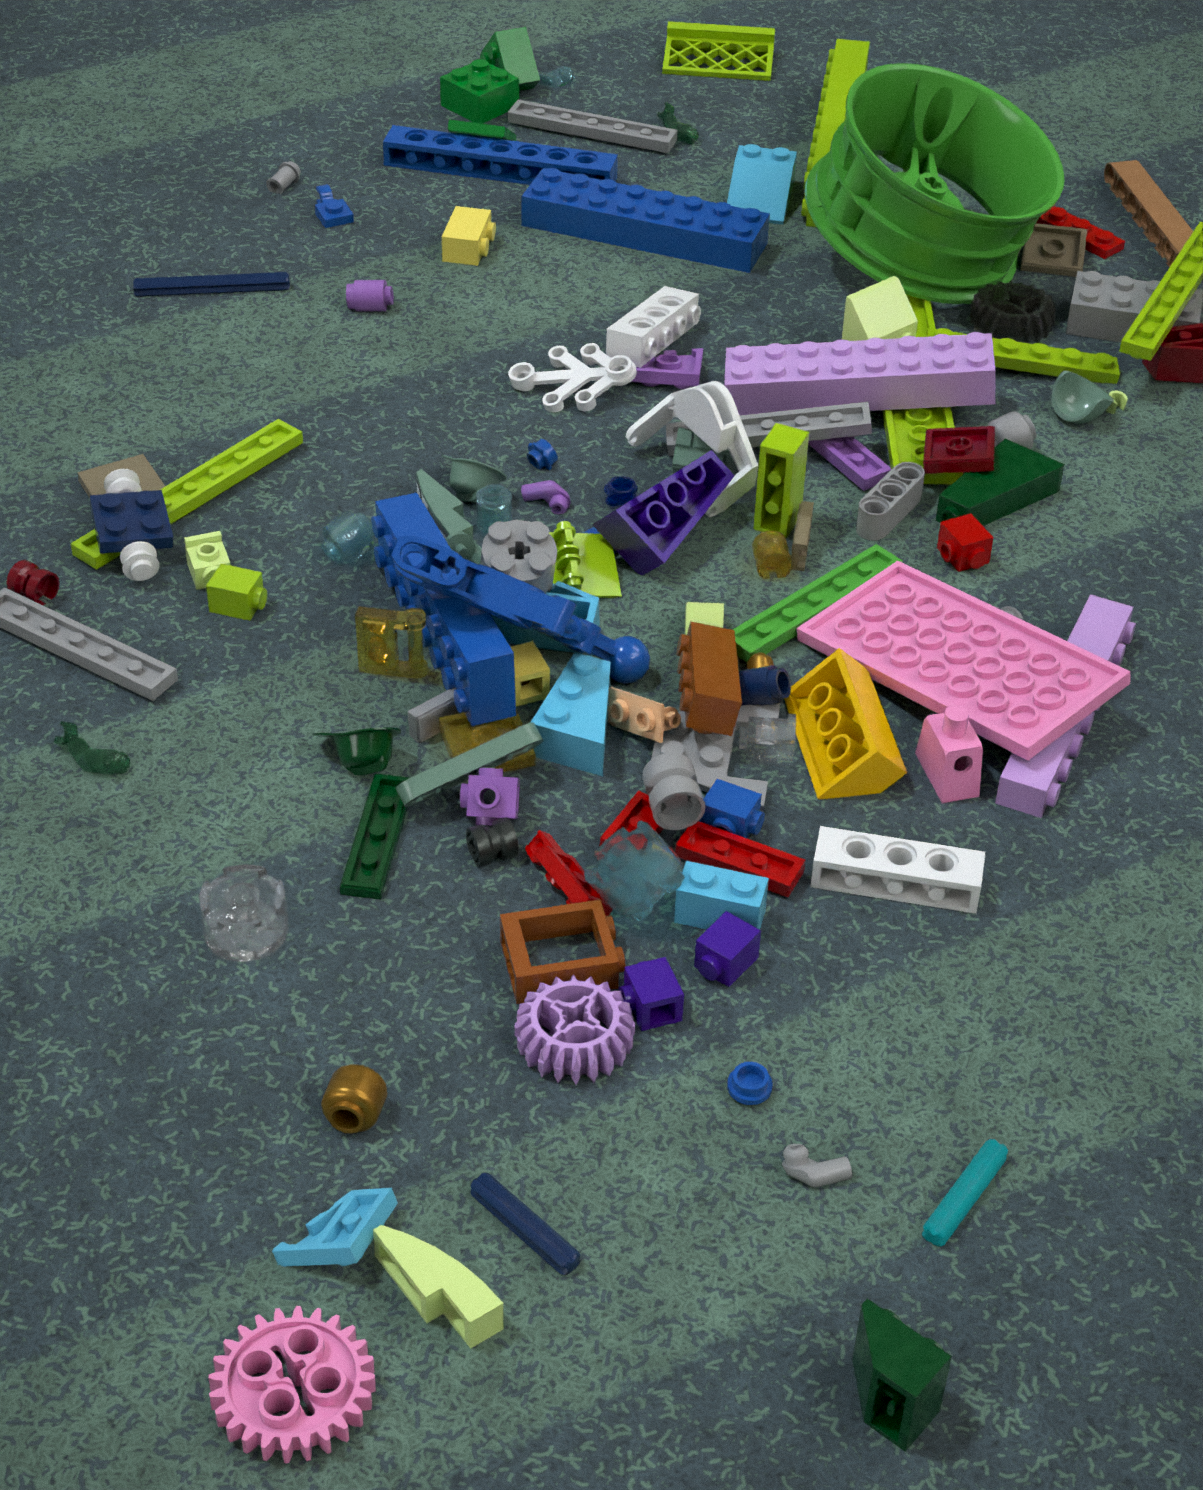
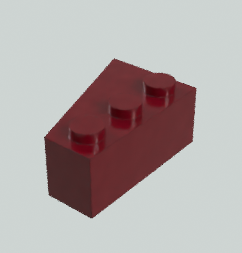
M1203 323L1172 327L1152 360H1142L1143 365L1155 380L1203 383Z

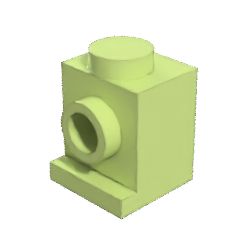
M220 531L184 538L187 565L196 590L206 588L207 583L220 564L231 566Z

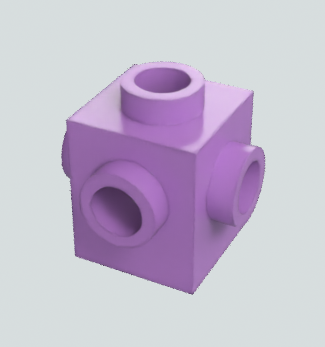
M479 768V776L469 775L468 784H461L460 808H467L466 816L476 817V825H492L494 820L505 817L518 819L520 779L503 777V769ZM488 790H493L496 795L494 802L491 804H486L484 801V794Z

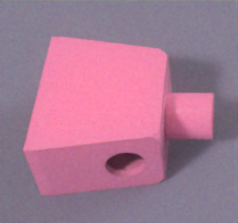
M960 705L948 706L945 709V713L929 715L924 719L915 751L941 803L975 798L980 795L983 747L968 720L969 711Z

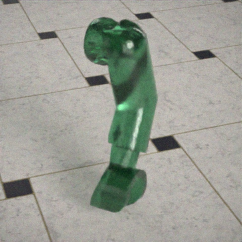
M665 102L663 112L657 113V116L663 120L664 127L678 130V141L694 144V140L697 141L699 137L698 131L693 129L692 125L677 122L676 117L673 115L675 107Z
M60 722V725L64 728V736H55L54 742L58 745L68 746L69 753L81 769L87 772L107 775L127 772L126 768L130 767V758L126 753L118 752L115 749L91 748L83 738L78 737V729L75 723Z

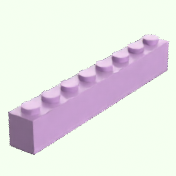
M1090 595L1069 636L1068 642L1120 666L1126 649L1125 644L1131 643L1136 623L1130 622L1133 607ZM1092 712L1029 761L1012 753L1000 776L995 804L1042 818L1047 805L1054 807L1061 790V784H1058V781H1067L1073 762L1069 758L1070 756L1078 757L1084 736L1080 734L1088 735L1095 712Z

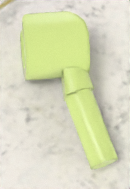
M1111 391L1109 395L1114 399V402L1106 411L1114 414L1117 406L1122 410L1125 409L1128 398L1121 391Z

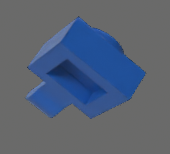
M328 184L316 186L320 199H317L318 204H315V214L325 228L354 222L353 213L344 199H334Z

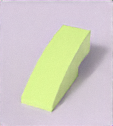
M383 1225L373 1229L375 1257L426 1323L444 1314L470 1349L504 1329L503 1302L479 1277L462 1263L437 1247L407 1233Z

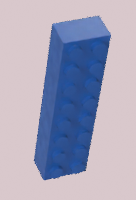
M543 168L521 196V226L747 273L751 272L768 243L770 213L760 212L755 208L735 207L725 202L705 201L695 196L675 195L670 191L645 189L640 185L620 184L610 179L590 178L585 174L560 172L555 168Z
M418 493L375 501L376 516L371 518V522L379 545L374 547L376 564L378 568L384 567L387 584L390 588H395L399 606L406 608L410 626L418 629L421 646L423 648L428 647L434 669L441 670L445 689H457L454 690V701L458 712L465 713L471 726L516 716L514 652L493 617L467 605L457 598L440 595L405 579L394 566L395 562L391 554L399 537L417 536L451 550ZM410 553L405 557L404 562L410 566H416L421 563L424 556L419 553ZM451 569L448 574L442 572L443 579L448 580L451 574L456 575V570Z

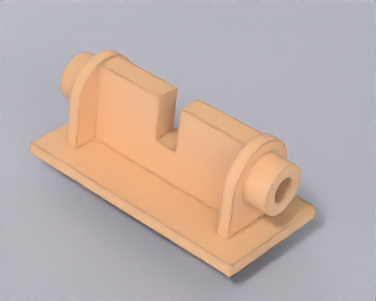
M609 687L608 722L612 726L662 743L664 731L677 728L680 725L681 716L676 708L664 707L662 703Z

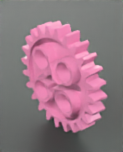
M296 1306L292 1318H285L281 1309L276 1308L274 1321L268 1323L258 1314L255 1316L256 1329L253 1331L242 1325L237 1327L240 1342L229 1339L223 1341L225 1355L214 1356L215 1373L209 1374L211 1408L215 1410L217 1426L226 1427L230 1443L242 1438L244 1453L248 1454L260 1445L264 1461H268L275 1450L282 1451L284 1463L290 1462L294 1450H301L305 1460L310 1461L312 1447L319 1445L324 1452L329 1454L331 1453L330 1439L335 1436L347 1443L349 1441L348 1425L354 1427L363 1426L362 1411L372 1409L371 1393L376 1391L375 1374H373L375 1373L373 1356H368L367 1341L365 1339H356V1327L354 1325L341 1330L339 1315L336 1314L325 1323L322 1321L321 1308H317L310 1318H303L301 1306ZM273 1351L281 1353L290 1378L283 1376L282 1363ZM303 1351H311V1353L305 1355L298 1354ZM266 1373L259 1377H252L253 1374ZM294 1384L301 1386L303 1401L313 1414L312 1416H307L302 1409ZM334 1389L330 1393H320L321 1390ZM279 1411L288 1412L282 1416H273L274 1413Z

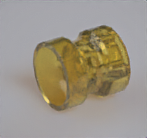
M766 531L760 533L752 542L756 568L759 576L763 579H770L769 572H776L777 578H785L792 570L793 563L788 551V543L785 536L780 532Z

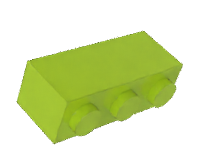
M775 423L761 443L754 530L786 539L796 525L799 503L803 501L809 441L808 431Z

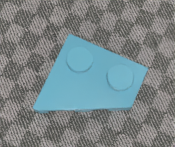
M392 1188L351 1190L336 1201L329 1210L320 1213L305 1224L309 1235L300 1242L290 1245L285 1242L278 1244L272 1250L277 1264L286 1267L331 1264L347 1266L357 1263L374 1239L373 1229L380 1225L384 1226L386 1220L398 1204Z

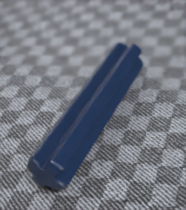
M484 1172L472 1181L470 1185L472 1188L471 1195L557 1272L566 1276L579 1266L580 1252L491 1174Z

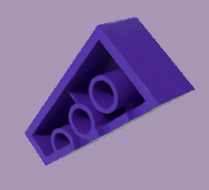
M711 450L592 525L634 571L643 576L667 561L734 478V474Z

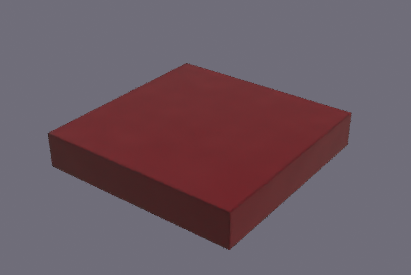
M995 426L926 430L923 458L925 474L994 471Z

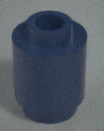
M771 665L739 671L741 706L778 704L782 699L788 698L790 695L791 681L784 668H777Z

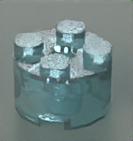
M638 821L637 829L628 832L623 827L606 839L593 854L594 858L598 861L593 870L586 869L584 872L585 881L615 913L623 918L630 917L634 922L644 920L652 912L653 904L660 900L665 893L670 894L676 891L682 885L685 878L680 871L682 865L680 857L644 821Z

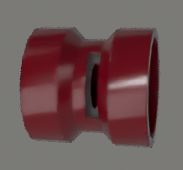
M24 559L15 563L10 569L6 584L7 589L44 606L46 603L38 599L42 596L51 600L56 597L60 582L59 577L55 573L46 569H40L36 564Z

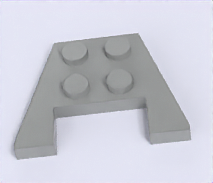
M780 703L741 706L732 736L696 732L692 728L686 727L685 712L679 711L678 713L681 716L680 725L677 728L664 731L662 743L655 741L651 760L664 753L675 752L683 754L691 760L697 776V783L702 791L708 792L716 779L735 784L762 794L760 811L764 812L768 781L729 777L727 775L735 731L776 735Z

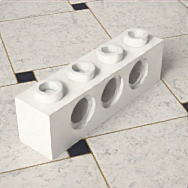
M664 286L607 328L606 354L611 358L617 355L627 356L636 367L641 368L698 323L701 315V308L698 306L699 294Z
M820 826L813 861L811 887L976 913L981 891L985 852Z

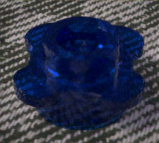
M619 476L612 478L604 486V492L608 496L605 499L606 504L613 507L626 504L637 497L638 486L629 477Z

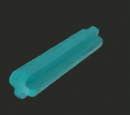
M989 1139L983 1144L923 1225L922 1237L926 1241L938 1247L946 1244L1007 1160L1008 1149L1005 1144H999L995 1139Z

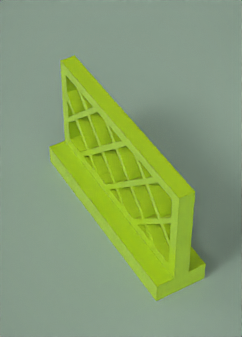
M668 21L662 74L771 81L775 28ZM693 54L697 58L690 61L686 57ZM720 56L724 60L717 63L713 58ZM746 57L751 62L743 64L740 60ZM677 61L682 64L680 67L669 66ZM704 63L709 66V68L698 67ZM730 65H733L737 69L727 70L725 68ZM760 67L765 72H754L753 69Z

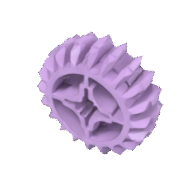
M574 974L570 981L563 982L556 976L552 986L540 982L537 992H527L524 1003L519 1004L517 1022L515 1023L517 1048L520 1055H525L528 1067L538 1065L541 1077L553 1070L557 1083L562 1080L565 1074L572 1075L571 1078L575 1085L583 1074H587V1077L594 1083L598 1076V1070L610 1076L614 1065L622 1066L623 1061L626 1059V1054H630V1049L633 1046V1035L635 1034V1022L633 1021L630 1003L623 1002L621 991L611 992L608 982L595 985L592 976L585 982L578 981ZM600 1021H602L608 1029L600 1026ZM544 1026L550 1029V1034L553 1036H549L541 1027Z

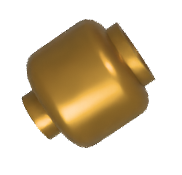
M350 1064L341 1066L333 1073L321 1101L322 1112L331 1125L341 1132L358 1133L367 1131L376 1124L386 1100V1083L377 1072L364 1065Z

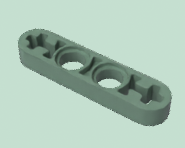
M534 722L527 723L405 780L396 787V790L405 807L413 806L469 780V775H479V768H495L527 753L543 742V738Z

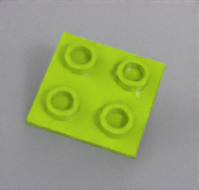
M559 522L554 532H549L554 538L557 547L553 584L560 581L598 598L622 597L614 550L610 543L601 534L576 533L575 528L571 526L570 522Z

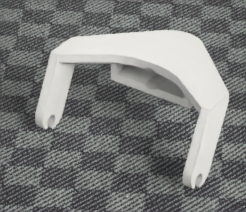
M711 381L671 393L628 429L625 436L631 446H639L674 417H677L716 453L728 449L739 472L705 512L709 518L724 512L753 488L758 471L757 460L731 393L722 383Z

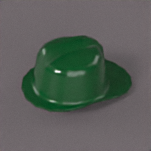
M394 727L359 729L346 733H313V736L333 738L342 765L354 775L365 776L386 769L392 757L393 738L401 734V730Z

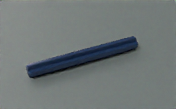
M287 272L136 278L133 281V290L137 297L289 290L290 278Z

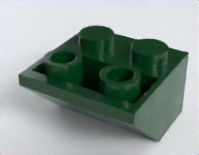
M868 1298L861 1305L852 1359L863 1422L906 1452L941 1410L952 1356L946 1353L935 1340L921 1336L905 1325L894 1312L882 1309Z

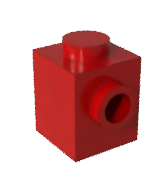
M967 514L940 522L937 549L940 551L943 560L950 562L958 572L971 568L978 569L985 564H989L994 537L972 514Z

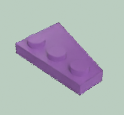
M703 348L692 349V355L680 356L676 355L677 352L675 350H665L663 354L652 358L641 368L636 367L637 374L631 382H639L649 387L658 386L659 384L674 385L680 389L697 386L700 382Z

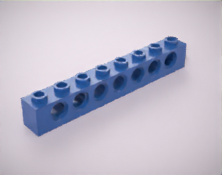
M392 125L383 140L384 166L527 185L533 182L543 168H555L560 172L570 174H585L590 178L600 180L610 179L615 182L617 180L618 154Z

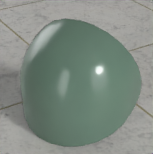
M1063 371L1057 377L1052 390L1051 400L1056 414L1065 421L1074 424L1089 423L1097 419L1114 402V399L1105 390L1088 379L1070 371Z

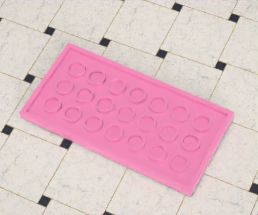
M896 561L796 628L798 641L827 656H830L838 648L842 649L869 671L871 679L938 714L945 713V709L951 705L965 707L969 711L968 720L976 734L1028 761L1130 684V671L900 561Z

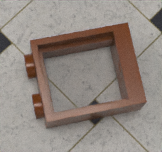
M601 900L500 914V943L516 1004L524 1003L527 992H537L540 982L552 986L556 976L563 982L570 981L573 974L578 981L584 982L592 976L595 985L608 982L610 989H618L619 973L624 972L625 958L622 947H615L613 941L616 940L614 920L612 916H605ZM594 932L600 956L531 967L525 942Z

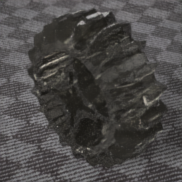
M1010 280L1008 283H1002L997 281L996 285L986 284L985 288L978 289V293L974 295L971 301L970 323L974 324V330L980 331V333H992V338H1010L1016 342L1023 341V343L1029 344L1032 340L1039 343L1041 337H1048L1055 324V303L1052 301V296L1045 294L1043 289H1035L1033 284L1027 286L1023 282L1013 283Z

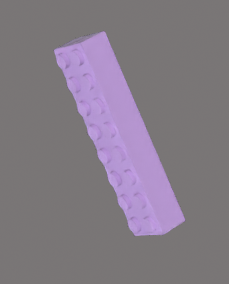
M972 332L968 335L950 336L938 334L932 337L904 336L896 339L870 338L860 341L836 340L823 343L807 341L801 344L782 345L773 343L767 346L751 347L739 345L733 348H726L724 386L731 393L739 415L868 402L870 411L995 404V361L992 333Z

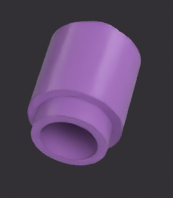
M355 280L354 283L347 284L346 286L348 309H355L358 312H386L387 305H393V287L387 286L386 280Z

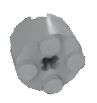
M498 521L489 527L488 534L483 539L480 564L533 585L546 594L547 591H551L553 585L557 547L554 538L549 534V528L540 521Z

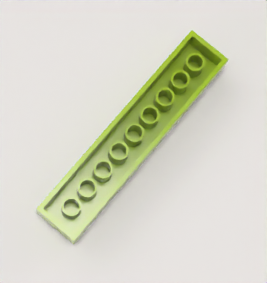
M837 39L835 49L829 50L826 74L824 75L821 99L819 101L818 114L810 147V156L808 157L807 171L805 172L804 190L811 169L830 151L833 135L837 128L845 121L846 98L850 87L861 74L867 71L870 46L868 41ZM804 195L801 216L807 217L806 226L816 227L808 211Z

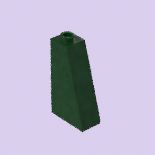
M1005 438L995 447L994 471L965 472L939 495L935 521L940 523L952 518L972 514L985 526L1057 493L1060 490L1065 464Z

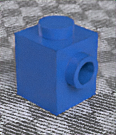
M716 779L704 797L705 812L699 821L748 839L750 834L757 835L760 832L764 822L765 813L760 811L762 794Z

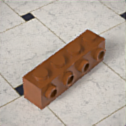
M690 621L687 635L681 634L679 637L676 655L680 656L677 673L681 674L678 691L682 692L679 709L685 712L686 727L702 734L718 733L732 736L742 704L735 631Z

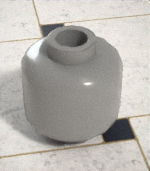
M1012 411L990 421L987 425L995 426V447L1006 438L1032 449L1033 440L1037 438L1036 429L1031 419L1027 415H1021L1019 412Z

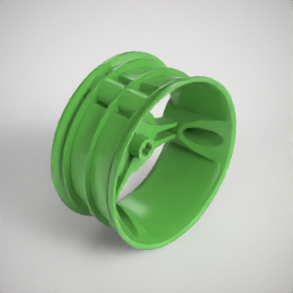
M908 63L882 65L864 72L850 87L846 98L845 121L834 133L830 151L813 166L808 175L805 185V199L813 222L826 241L849 263L878 282L893 276L899 278L907 295L947 304H970L992 298L1001 292L1012 280L1016 272L1019 251L1029 240L1039 217L1056 204L1063 191L1064 171L1057 151L1040 127L1016 105L995 91L967 77L936 67ZM876 155H881L888 162L903 168V172L894 173ZM938 174L952 181L971 195L989 215L965 210L959 199L948 189L946 182Z

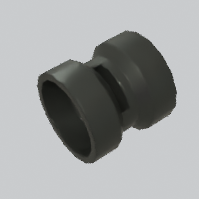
M508 817L494 820L491 827L476 825L466 829L468 850L477 867L491 864L492 860L498 856L505 860L516 857L519 854L516 832Z

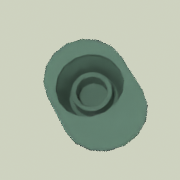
M442 454L443 458L451 461L449 483L460 501L477 502L478 500L490 499L500 481L507 479V476L502 471L485 463L464 458H452Z

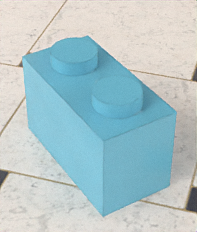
M686 861L676 889L674 923L707 930L727 911L760 930L766 911L769 878Z

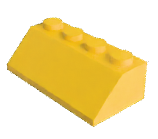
M838 648L791 686L790 695L784 700L819 800L879 794L907 773L869 671L858 661Z

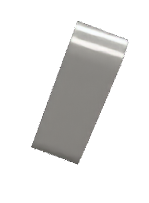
M913 462L897 464L860 500L856 524V533L860 537L867 540H880L886 537L920 502L925 476L923 467Z

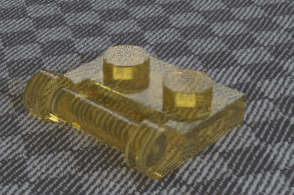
M358 606L355 614L359 672L414 679L426 676L428 673V663L424 659L422 631L426 626V613L420 608L396 611ZM397 630L407 631L408 661L399 660Z

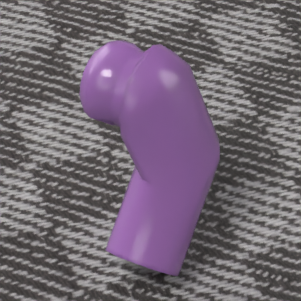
M552 480L522 485L521 492L525 502L544 499L549 504V507H552L551 512L554 514H564L567 508L570 507L569 494Z

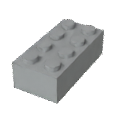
M1077 271L1065 334L1121 342L1160 281L1152 280L1148 282L1134 280L1128 276L1114 277L1101 275L1096 271ZM1196 289L1173 327L1200 323L1203 290Z

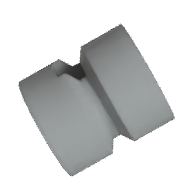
M674 752L656 756L646 764L643 769L642 779L649 796V804L655 822L662 828L669 830L685 829L698 822L705 812V802L697 783V776L691 760L683 754Z

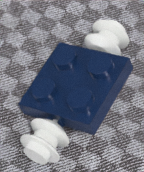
M117 469L109 473L104 480L106 494L90 495V509L100 554L121 552L120 560L123 564L124 575L134 581H144L152 578L159 570L156 549L173 548V534L162 490L142 491L139 485V477L134 471Z

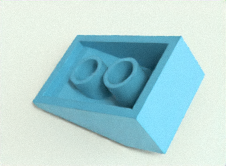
M755 144L739 145L727 203L735 207L755 208L760 212L770 213L769 223L783 225L795 181L797 152L789 151L782 147L769 149L761 148Z

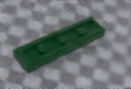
M374 774L339 887L340 895L381 900L408 807L404 806L396 787L411 777Z

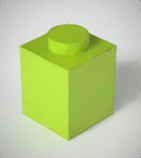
M220 564L206 585L209 612L250 621L257 609L262 610L267 601V589L263 588L262 572Z

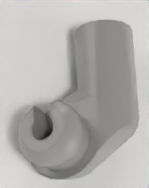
M802 1144L788 1145L783 1151L785 1160L782 1162V1165L787 1175L811 1187H820L852 1178L851 1165L846 1156L817 1162L808 1158V1149Z

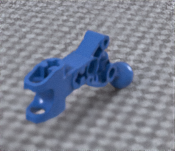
M417 536L398 538L391 557L395 562L394 566L405 579L440 595L457 598L473 608L528 630L532 628L584 655L592 654L602 660L610 661V677L616 682L623 684L633 683L642 679L648 671L651 658L648 648L641 640L632 636H623L612 640L601 634L602 629L596 624L572 615L576 607L574 602L557 595L553 597L546 595L544 591L490 567L473 563L462 558L457 552ZM410 553H419L424 556L421 563L416 566L406 564L404 559ZM451 569L456 570V575L451 574L448 580L443 579L442 572L448 574Z

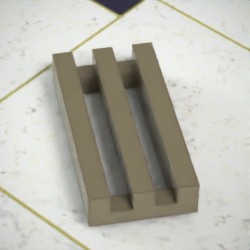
M801 501L799 503L790 566L792 570H805L814 502Z

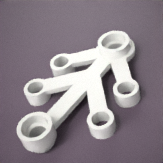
M589 343L580 350L583 363L569 354L564 346H555L549 350L548 355L551 365L557 368L564 366L568 370L535 372L534 367L530 363L522 362L513 365L508 375L512 387L520 391H530L535 385L564 383L555 391L548 392L543 396L544 408L549 412L561 411L564 408L563 400L589 381L598 380L588 389L580 390L575 395L577 408L580 411L586 412L594 409L596 406L595 398L613 385L623 386L630 383L636 377L637 370L629 357L617 355L611 358L602 352L597 344ZM598 364L600 367L590 368L587 365Z

